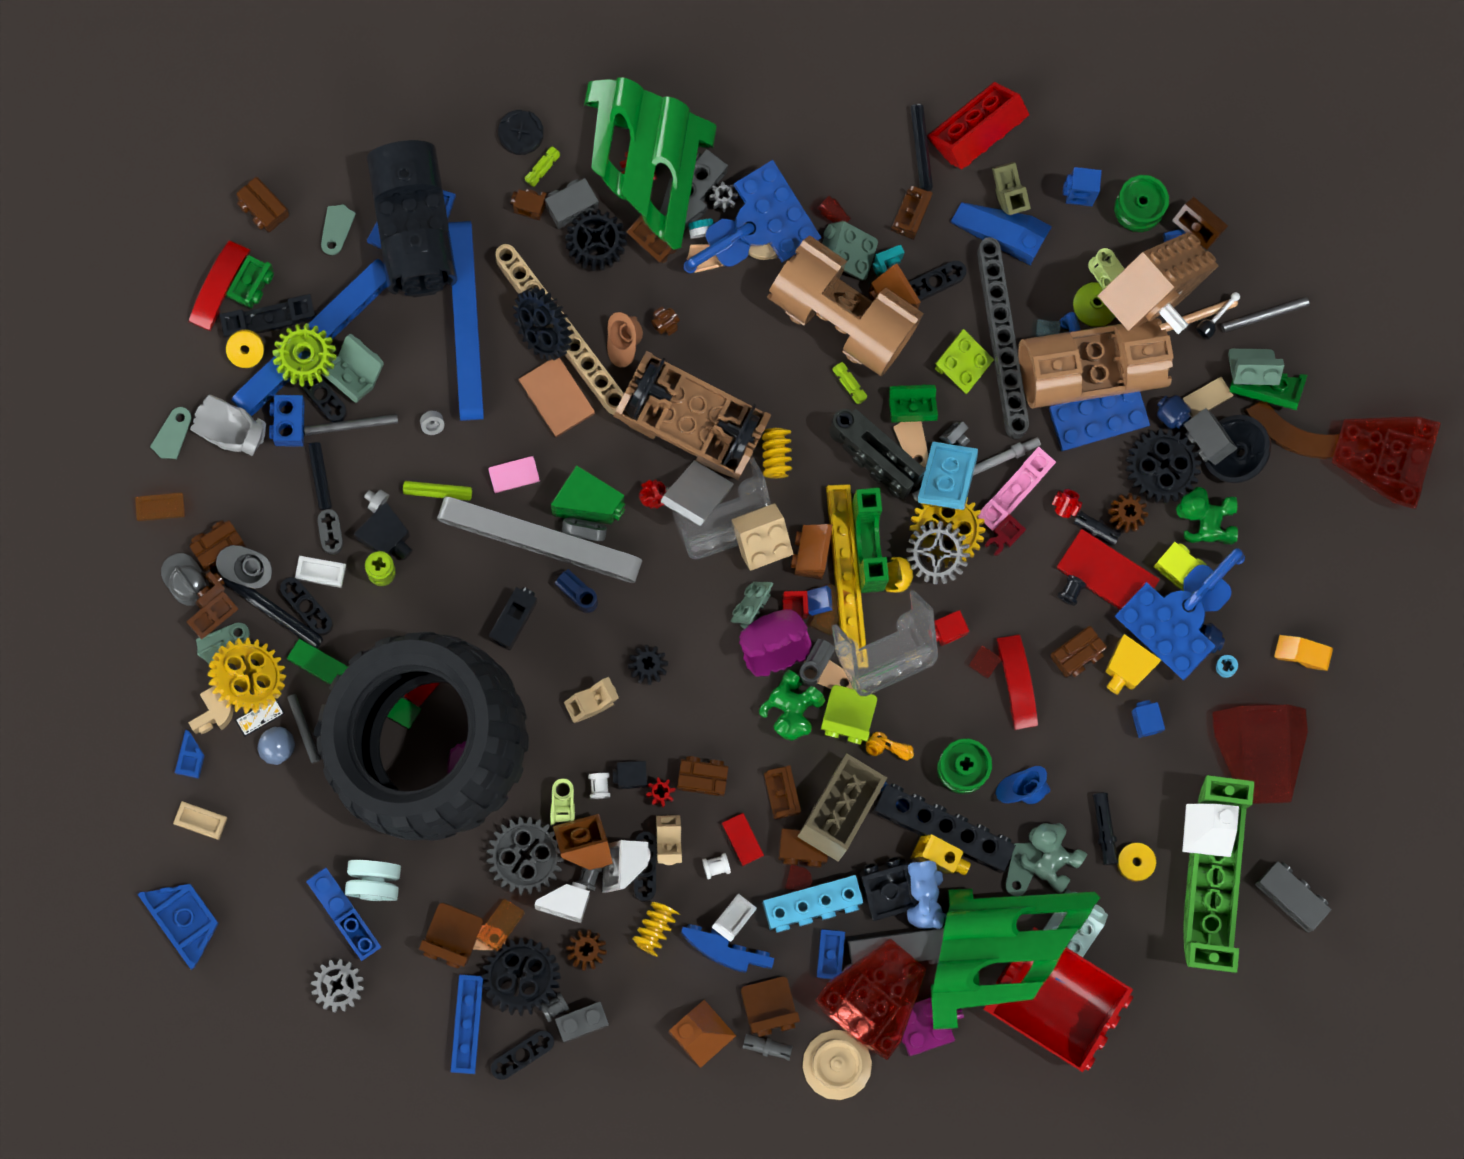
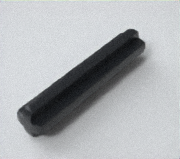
M320 442L310 443L308 449L319 509H331L332 504Z

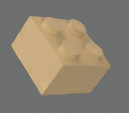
M775 503L731 519L741 556L750 571L794 555L784 517Z

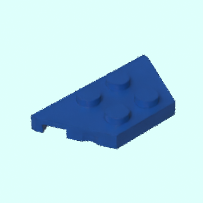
M191 884L137 894L186 964L193 970L219 924Z

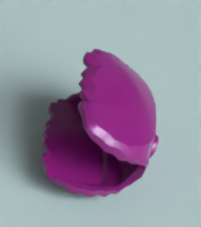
M785 609L764 615L741 632L739 644L744 653L743 659L746 662L747 669L751 670L754 676H769L771 671L779 672L787 667H791L796 661L803 662L806 660V656L810 654L812 644L806 630L808 627L797 612Z

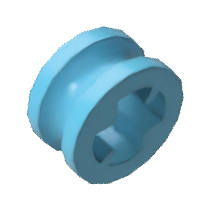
M1231 655L1222 656L1216 663L1217 673L1224 678L1233 676L1238 669V662ZM1224 661L1226 663L1229 661L1231 663L1230 668L1233 670L1230 671L1228 669L1227 672L1222 669L1224 665L1221 662Z

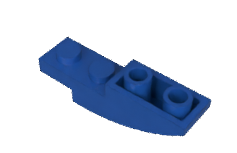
M326 867L306 880L361 961L381 948L374 935Z
M688 924L687 928L682 927L681 934L699 952L720 965L743 973L747 972L748 964L772 969L774 958L769 957V952L756 950L755 953L746 952V947L734 944L732 948H729V940L716 930H711V933L701 931L702 927Z

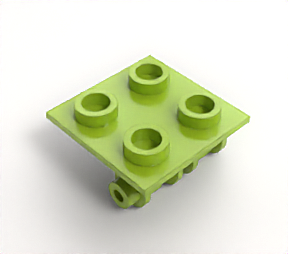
M963 329L935 363L937 365L935 370L940 374L945 373L967 394L994 359Z

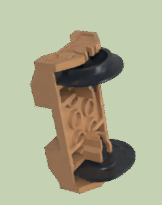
M646 351L614 413V417L652 439L657 436L697 457L696 462L738 480L771 414L764 413L755 408L756 404L751 406L665 362L666 358L661 360ZM659 372H660L661 375H660V377H659L657 383L655 384L654 382H655V380H656V378H657V376H658V374H659ZM633 395L629 406L635 408L633 418L636 419L647 396L650 395L638 420L632 419L625 410L631 396ZM744 416H746V419H745L743 425H742L741 427H739L740 424H741V422H742V420H743V418H744ZM733 438H734L735 440H734V442H733V444H732V446H731V448H730V450H729V452H728V454H727V456H726V458H725V460H724V463H723V465H722L721 462H722V460H723V458H724V456H725V454H726V452H727V450H728V448H729V446H730V444H731V442H732V440H733ZM744 452V454H743V456H742V458H741V460H740V462L738 463L737 466H735V467H726V466H724V465H726L731 459H734V460L738 461L739 458H740V456H741V454Z

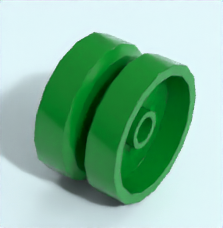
M1138 175L1130 178L1124 183L1115 200L1114 212L1117 220L1124 228L1132 232L1152 230L1159 224L1169 206L1167 189L1160 180L1149 175Z
M958 739L950 743L940 755L937 763V774L942 785L949 791L957 794H970L978 790L989 778L992 770V758L987 748L980 742L972 739ZM960 764H966L968 769L966 771L963 770V766H960Z

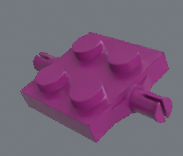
M932 997L893 1010L897 1021V1030L884 1034L887 1044L900 1039L905 1045L909 1057L955 1041L951 1029L934 1030ZM958 1009L957 1014L959 1015H957V1020L964 1018L962 1009Z

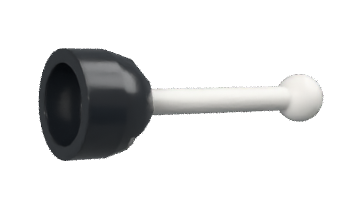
M1237 292L1232 293L1231 299L1212 320H1203L1196 326L1197 332L1209 340L1216 331L1215 322L1234 301L1240 299V294Z

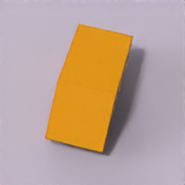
M1280 635L1274 657L1278 660L1299 662L1306 668L1328 671L1333 648L1301 637Z

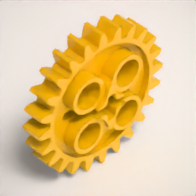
M966 501L964 510L921 503L923 509L915 508V513L918 517H911V521L916 525H911L909 530L913 532L918 531L920 534H923L920 526H926L929 522H934L938 528L939 521L933 518V514H936L939 520L943 521L945 527L948 523H951V532L961 525H966L969 527L970 532L965 535L966 539L962 541V545L969 544L970 547L963 549V553H970V557L973 558L974 552L972 549L980 550V546L976 542L984 541V537L979 534L985 533V528L979 526L985 520L977 519L981 514V510L973 511L975 502L968 505ZM951 509L954 512V516L945 518L941 513L942 510ZM936 533L926 537L921 544V548L932 547L936 539ZM958 533L956 536L959 538L963 534ZM914 534L910 536V539H918ZM944 534V541H950L953 544L951 550L957 551L954 541ZM936 546V549H933V551H927L928 553L935 554L938 560L944 554L950 555V553L941 551L940 546ZM929 556L927 557V562L932 560ZM945 558L943 560L945 567H948L949 561H952L954 564L956 558Z
M237 638L235 644L228 641L226 647L221 646L218 650L219 653L216 652L212 657L215 661H211L209 667L212 669L208 672V676L213 677L209 685L216 686L212 692L213 694H221L219 702L227 700V708L233 704L235 705V712L240 707H243L245 714L248 713L250 708H252L254 713H257L259 707L266 710L268 704L273 705L276 701L275 698L278 699L282 694L279 690L285 687L282 681L285 680L286 675L280 673L285 669V666L277 665L281 657L273 658L275 650L266 651L268 644L260 647L258 639L254 644H251L249 638H246L244 644H242L240 638ZM251 659L257 660L260 666L253 665ZM228 663L234 664L237 670L231 669ZM257 681L263 682L266 688L260 687ZM234 685L240 686L243 692L237 691Z

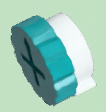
M703 219L689 223L691 239L705 237L707 229L714 224L713 219Z

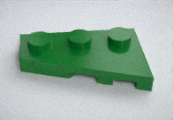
M1282 373L1279 385L1234 384L1232 380L1229 392L1297 410L1308 375L1300 374L1299 378L1288 377L1286 373Z

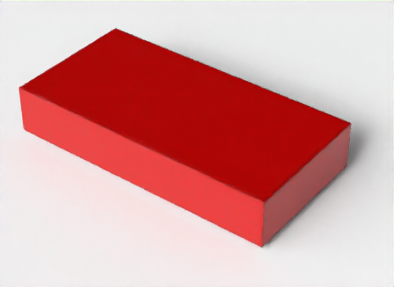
M744 813L722 823L742 867L764 856Z

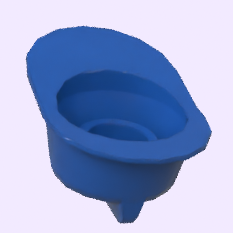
M1034 766L1004 778L996 788L997 799L1002 803L1008 804L1023 801L1026 804L1038 803L1050 792V787L1046 782V769L1042 766Z

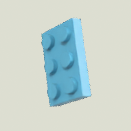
M932 442L926 471L918 495V503L964 510L978 457V449Z

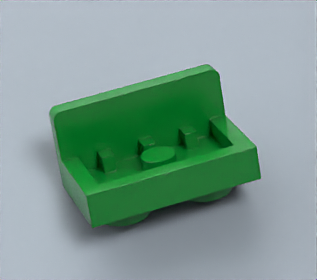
M248 255L228 289L226 296L252 309L254 304L260 302L263 296L262 289L265 284H270L273 279L272 264L269 262L264 263Z
M936 385L891 386L889 391L891 422L937 421Z

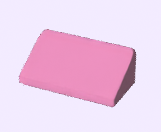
M534 456L488 468L495 493L540 482Z

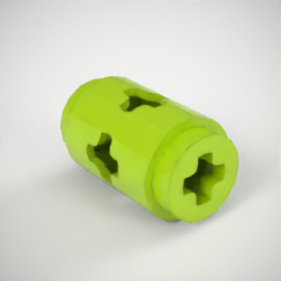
M382 551L374 552L365 561L368 578L373 584L386 586L395 578V566L389 554Z

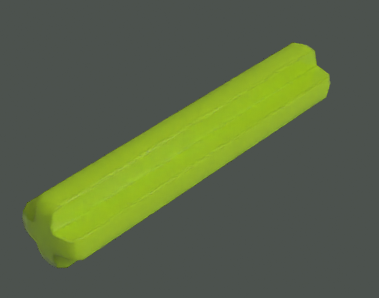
M405 481L403 484V494L437 498L447 496L469 501L472 498V488Z

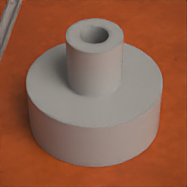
M428 411L421 416L420 424L424 433L435 435L444 429L443 416L439 412Z
M369 490L364 497L370 501L368 509L375 513L387 502L389 494L383 490H379L376 494Z

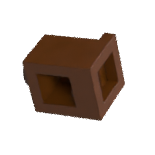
M519 189L518 192H513L510 204L513 205L514 213L540 221L547 193L542 192L540 196L534 190L525 189L524 191Z

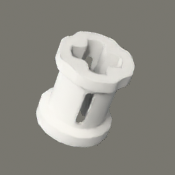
M609 773L588 775V779L591 780L592 791L590 799L610 798L607 778L610 777Z
M722 853L717 858L702 859L707 879H711L712 876L721 873H731L726 853Z

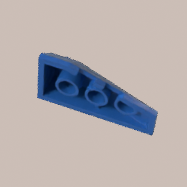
M962 202L950 222L982 240L988 237L996 239L1002 251L1030 266L1052 226L1031 215L1020 213L1008 215L1003 210Z

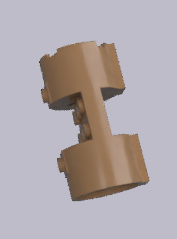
M809 235L796 249L795 253L797 255H793L786 262L769 290L772 294L769 293L767 298L784 309L785 313L796 324L806 325L815 314L824 321L829 320L839 332L850 335L842 351L846 354V357L851 362L859 363L860 365L864 364L878 375L883 376L908 343L924 313L887 288L883 289L873 302L840 280L845 268L844 266L848 261Z
M1155 318L1151 322H1145L1129 331L1123 324L1022 339L1019 343L1018 358L1026 401L1030 408L1033 409L1169 387L1172 377L1168 376V372L1173 367L1172 359L1174 358L1170 335L1167 334L1166 329L1161 330L1159 325H1162V321L1159 318Z

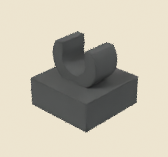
M954 421L939 437L945 444H955L963 447L970 442L963 434L968 429L963 421Z

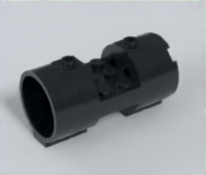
M407 140L375 148L367 155V162L388 291L392 294H398V291H403L405 296H413V298L435 295L436 292L443 290L444 285L449 283L452 286L457 282L436 147L426 141Z

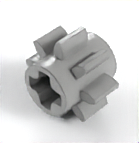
M722 182L718 188L716 186L712 187V191L715 194L709 195V200L715 201L714 209L719 207L725 212L727 207H735L733 200L738 198V193H732L734 185L727 186Z

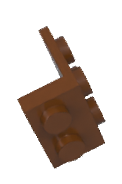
M440 903L419 950L424 951L423 955L428 958L437 960L439 957L447 960L446 964L451 967H464L468 964L483 925V919L449 904Z
M779 977L742 987L741 994L751 1034L757 1033L758 1037L772 1034V1029L781 1027V1031L796 1028L795 1024L799 1023L800 1019L798 1012L795 1011L786 977Z

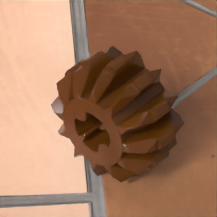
M1129 493L1126 498L1121 494L1118 496V501L1113 500L1111 502L1113 508H1110L1108 513L1114 515L1110 518V522L1114 523L1117 521L1118 523L1115 527L1116 530L1124 526L1125 533H1128L1130 528L1136 532L1139 529L1138 525L1144 526L1146 522L1143 518H1147L1148 513L1142 510L1147 505L1146 503L1139 504L1140 496L1133 500L1132 493ZM1127 509L1131 511L1129 517L1125 515Z
M589 929L586 932L587 937L584 938L582 932L578 931L579 940L575 937H570V941L575 946H566V950L575 951L569 954L567 958L568 960L577 958L573 963L575 968L582 962V971H586L587 963H590L591 969L594 970L596 969L594 960L600 964L603 963V959L598 954H607L606 950L599 949L606 945V942H596L600 937L599 933H596L593 939L590 938L591 930ZM585 944H589L590 949H594L588 956H583V952L580 953L579 951L580 948L585 947Z

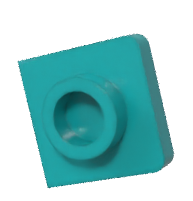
M901 245L875 255L872 266L877 276H881L888 270L887 265L890 268L895 264L901 263L905 253Z

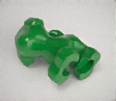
M1195 487L1192 492L1183 496L1181 502L1176 507V513L1179 518L1200 520L1198 533L1192 534L1187 530L1184 531V539L1187 542L1218 541L1230 545L1237 542L1238 528L1236 526H1229L1224 531L1221 530L1223 517L1231 516L1237 512L1236 497H1226L1222 500L1221 506L1209 504L1207 491L1202 487Z
M788 669L784 673L779 686L771 692L769 699L760 706L759 714L766 718L768 710L772 707L781 709L784 713L774 723V730L784 739L793 741L803 735H809L812 730L811 723L803 716L806 709L810 706L819 708L826 700L823 694L814 686H810L802 694L791 692V690L800 688L802 683L799 681L800 677Z

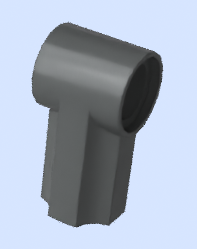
M819 638L817 639L800 669L799 677L804 686H815L819 682L824 669L836 650V647L831 643ZM811 669L816 672L817 676L813 679H808L805 677L804 672Z

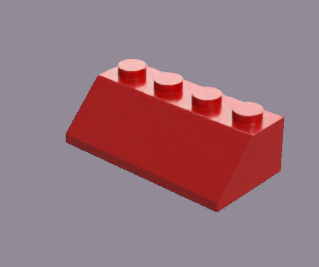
M994 82L927 135V138L950 164L962 170L964 167L969 166L979 155L985 153L995 142L1004 138L1015 126L1020 125L1030 114L1019 93Z

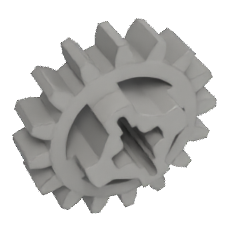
M339 959L337 965L330 960L329 967L327 968L321 965V974L318 972L314 973L318 980L311 982L313 986L317 987V989L312 991V995H319L316 1002L319 1004L324 1001L323 1009L327 1010L329 1006H332L334 1013L337 1012L338 1007H341L342 1011L345 1012L346 1005L348 1004L355 1007L353 1000H361L357 993L364 990V987L359 986V983L364 980L363 977H356L359 969L351 970L352 963L350 962L343 966L342 959ZM341 970L338 975L332 977L327 975L331 971ZM349 975H351L354 982L353 989L348 986L347 980ZM339 980H342L341 985L343 986V989L336 990V992H333L334 987L332 986V983H338ZM322 983L327 985L328 993L326 997L322 992ZM343 995L348 997L342 1002H334L337 997Z

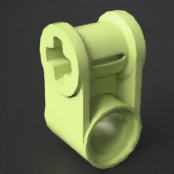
M1108 248L1100 249L1096 256L1088 263L1090 272L1095 276L1103 290L1125 269L1116 258L1114 252Z
M558 779L553 784L551 825H554L555 822H571L575 820L574 789L572 783L567 779ZM560 784H566L570 788V792L562 797L556 793V788ZM558 813H567L568 815H557V814H558Z

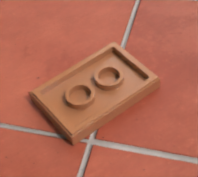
M560 358L554 361L553 359L547 361L519 378L520 384L556 438L595 414L594 409Z

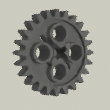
M519 817L518 824L516 825L512 820H509V828L501 825L503 833L494 832L497 841H489L494 846V849L487 850L488 854L493 855L492 858L487 860V863L494 864L489 871L490 873H498L494 880L502 879V888L509 884L511 893L515 888H519L520 895L523 894L524 889H527L529 895H532V890L535 887L541 892L542 884L549 888L548 879L557 880L554 871H562L557 866V863L564 862L563 858L558 857L560 850L557 848V840L553 839L555 837L554 831L548 833L550 825L547 824L542 828L540 819L536 824H532L531 817L528 818L527 823H523L522 818ZM522 833L527 834L530 837L529 843L526 845L518 844L516 841L518 835ZM535 839H539V843L529 854L531 859H525L516 873H512V869L521 860L520 853H526ZM539 848H546L549 851V856L546 859L540 860L536 857L535 853ZM508 852L515 855V861L510 865L502 862L503 855ZM531 867L534 869L535 874L532 878L525 879L521 876L522 869Z

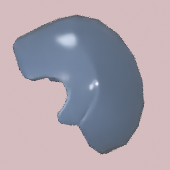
M275 726L266 730L258 741L257 750L260 758L266 763L279 765L290 758L295 747L293 734L283 727Z

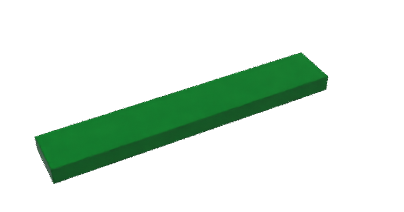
M301 639L297 641L287 657L288 661L330 685L337 674L342 675L348 668V666ZM401 698L393 706L387 718L410 730L422 709Z

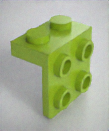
M834 685L831 688L821 725V730L825 731L824 735L834 738L843 735L848 737V742L860 745L862 741L867 742L877 697L869 693Z

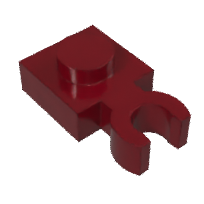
M1009 514L993 530L997 537L990 538L986 542L985 547L988 548L990 544H996L998 550H996L994 555L998 556L1003 550L1004 543L1010 548L1026 529Z

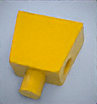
M1124 634L1118 641L1105 670L1107 674L1113 677L1106 687L1117 695L1124 685L1133 690L1160 663L1161 659Z
M934 835L921 836L911 856V859L918 862H936L937 871H941L944 874H951L956 871L966 875L971 865L970 862L961 858L963 855L962 850Z

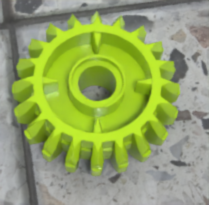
M307 323L304 325V329L301 330L299 324H296V331L292 332L291 328H287L288 336L282 333L279 335L283 342H275V346L278 349L272 352L273 356L277 357L273 360L274 365H279L276 370L278 373H283L282 377L284 380L291 377L290 382L293 385L299 380L301 387H304L305 381H308L310 386H313V379L317 378V381L320 383L323 381L321 374L327 377L330 375L326 368L334 369L335 366L331 361L337 358L333 354L336 348L335 345H330L333 342L331 337L325 338L327 335L325 330L318 333L319 329L316 325L310 330ZM302 351H309L311 353L307 359H300L298 356Z

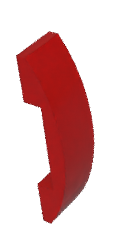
M230 240L228 241L201 288L189 318L190 323L211 331L220 313L219 308L238 270H240L249 255L250 249Z
M1020 634L997 638L1000 660L1003 662L1011 702L1010 710L1014 730L1038 726L1035 697Z

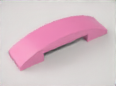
M1038 447L1001 490L983 507L978 518L984 519V523L991 530H994L1041 481L1056 461Z

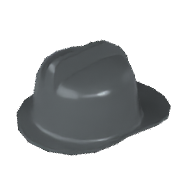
M232 545L221 550L217 556L216 566L218 572L229 581L256 589L263 587L271 579V563L267 557L258 551Z
M184 553L174 554L164 561L161 568V576L174 598L186 606L196 605L195 602L199 599L197 594L206 586H209V582L204 577L205 574L191 556Z

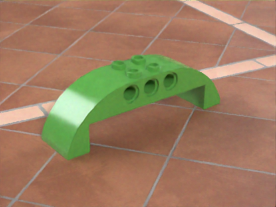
M1207 775L1203 782L1197 804L1239 806L1238 825L1231 857L1189 853L1183 936L1185 959L1188 967L1237 973L1239 948H1234L1246 809L1252 806L1254 781Z

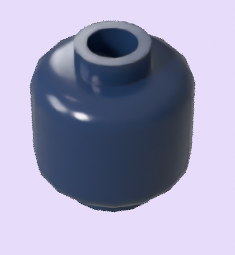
M1173 395L1170 398L1165 396L1157 404L1159 407L1157 417L1170 429L1176 427L1181 429L1184 426L1183 424L1191 419V407L1178 395Z

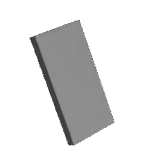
M694 460L664 494L660 502L697 525L702 526L730 492L734 484Z

